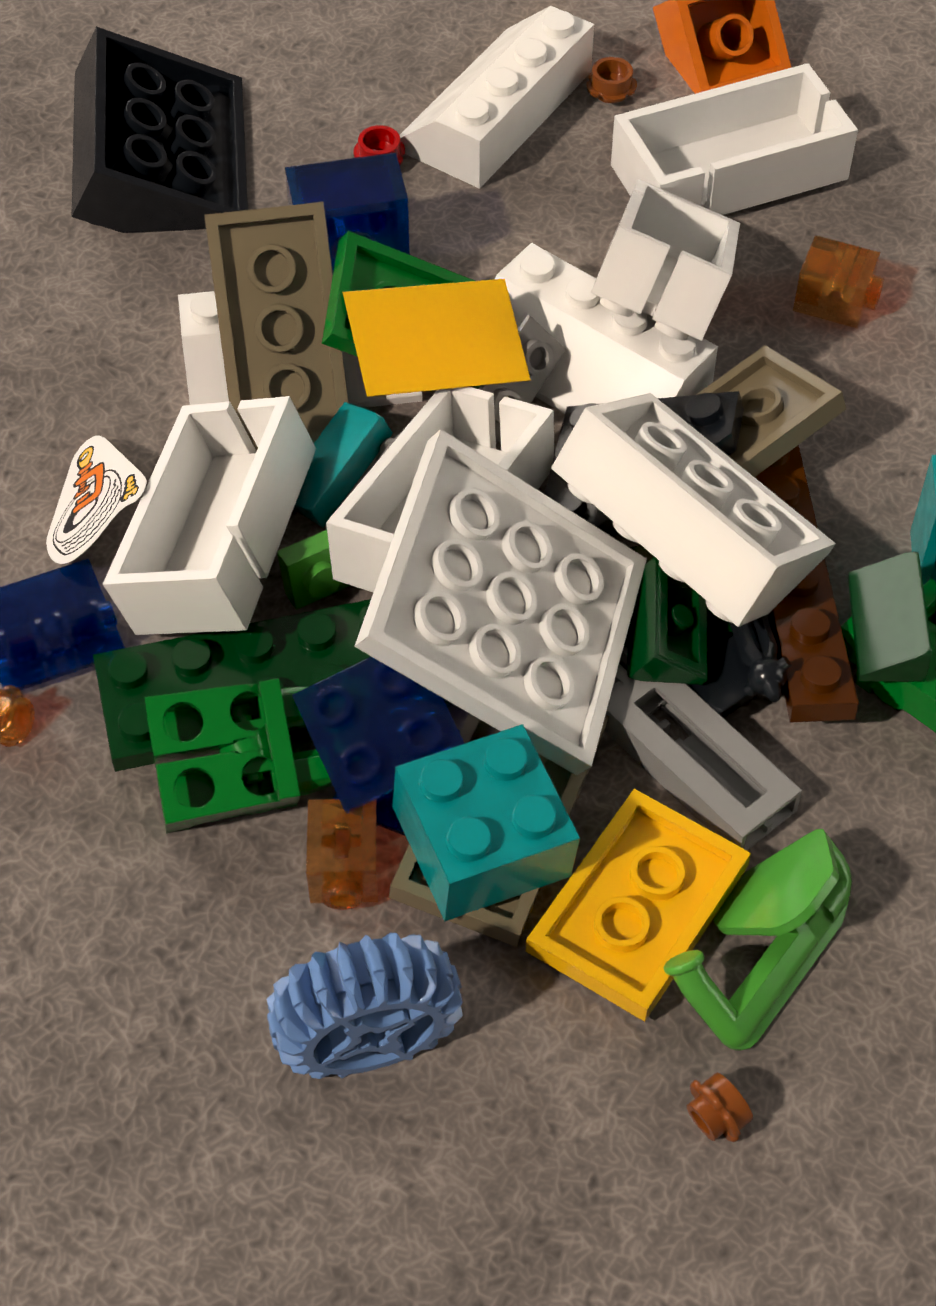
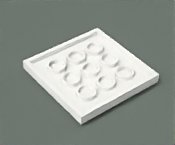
M440 429L427 441L354 647L499 731L523 724L537 753L578 775L592 767L647 559Z

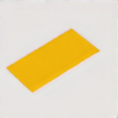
M505 279L342 292L367 397L531 381Z

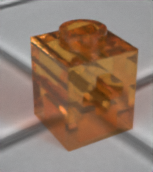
M815 235L799 274L793 311L858 328L865 308L875 311L882 292L885 278L875 275L880 252Z
M376 799L308 800L306 875L310 903H323L329 908L347 910L360 906L362 902H378V819ZM338 856H348V858L338 859Z

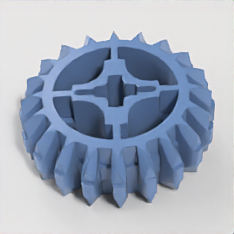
M391 932L381 939H371L368 935H365L359 942L348 945L339 942L336 949L326 953L314 952L310 962L295 964L289 969V976L282 977L274 983V992L267 998L269 1031L274 1049L278 1050L282 1064L290 1065L293 1073L303 1075L309 1073L311 1078L316 1079L324 1078L330 1074L344 1078L349 1074L364 1073L390 1066L402 1060H412L414 1054L421 1050L433 1049L438 1044L439 1038L447 1037L454 1030V1024L463 1016L461 1009L463 1002L459 990L462 986L455 965H451L447 952L441 950L438 942L424 941L421 935L414 934L400 939L397 933Z

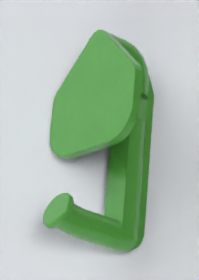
M816 829L752 867L741 876L714 917L715 925L726 935L776 936V938L730 1000L725 997L707 974L702 965L705 959L702 951L690 950L683 952L665 963L663 967L665 973L673 976L686 1000L726 1047L741 1051L749 1049L757 1043L841 927L846 914L852 885L850 867L844 855L824 829Z

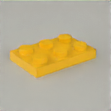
M633 789L527 937L526 952L645 1022L674 979L673 976L665 973L663 968L665 963L678 954L694 949L747 869L751 853L642 792Z

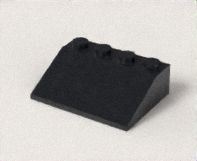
M96 26L75 71L71 217L121 233L206 229V214L248 210L242 77Z

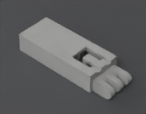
M628 645L623 648L605 714L609 716L605 732L707 829L739 847L749 850L797 811L802 789L686 684L646 682L629 678L627 676ZM660 708L689 737L684 741L681 738L674 741L668 735L671 723L666 719L660 722L653 713Z

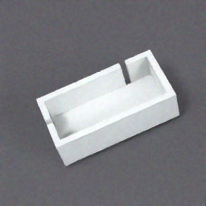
M809 63L615 115L611 166L630 196L639 179L718 214L725 215L847 180L849 178L858 129L836 99L829 101L830 91Z
M638 179L591 293L601 297L600 304L616 314L631 317L634 312L638 314L644 312L653 316L652 320L656 321L655 327L660 332L678 340H687L689 336H692L702 341L732 276L740 223Z
M473 387L437 390L326 522L333 580L374 593L427 441L440 429L538 490L550 474L554 458V410L504 396L499 402L501 450H497L494 393Z
M290 396L240 401L237 409L258 447L257 451L231 402L182 406L103 582V586L135 635L243 631L248 629L263 589L259 578H267L316 451V447Z

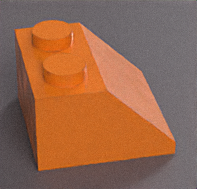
M668 0L653 7L665 55L695 94L792 68L775 0Z

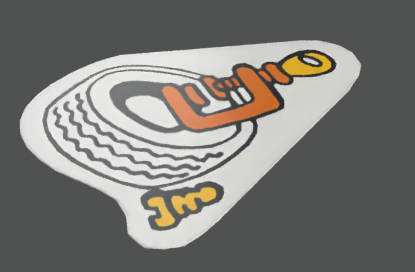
M93 436L78 449L71 462L46 540L48 554L55 563L66 564L82 555L99 538L113 518L127 505L136 502L146 488L147 480L143 473L102 436Z

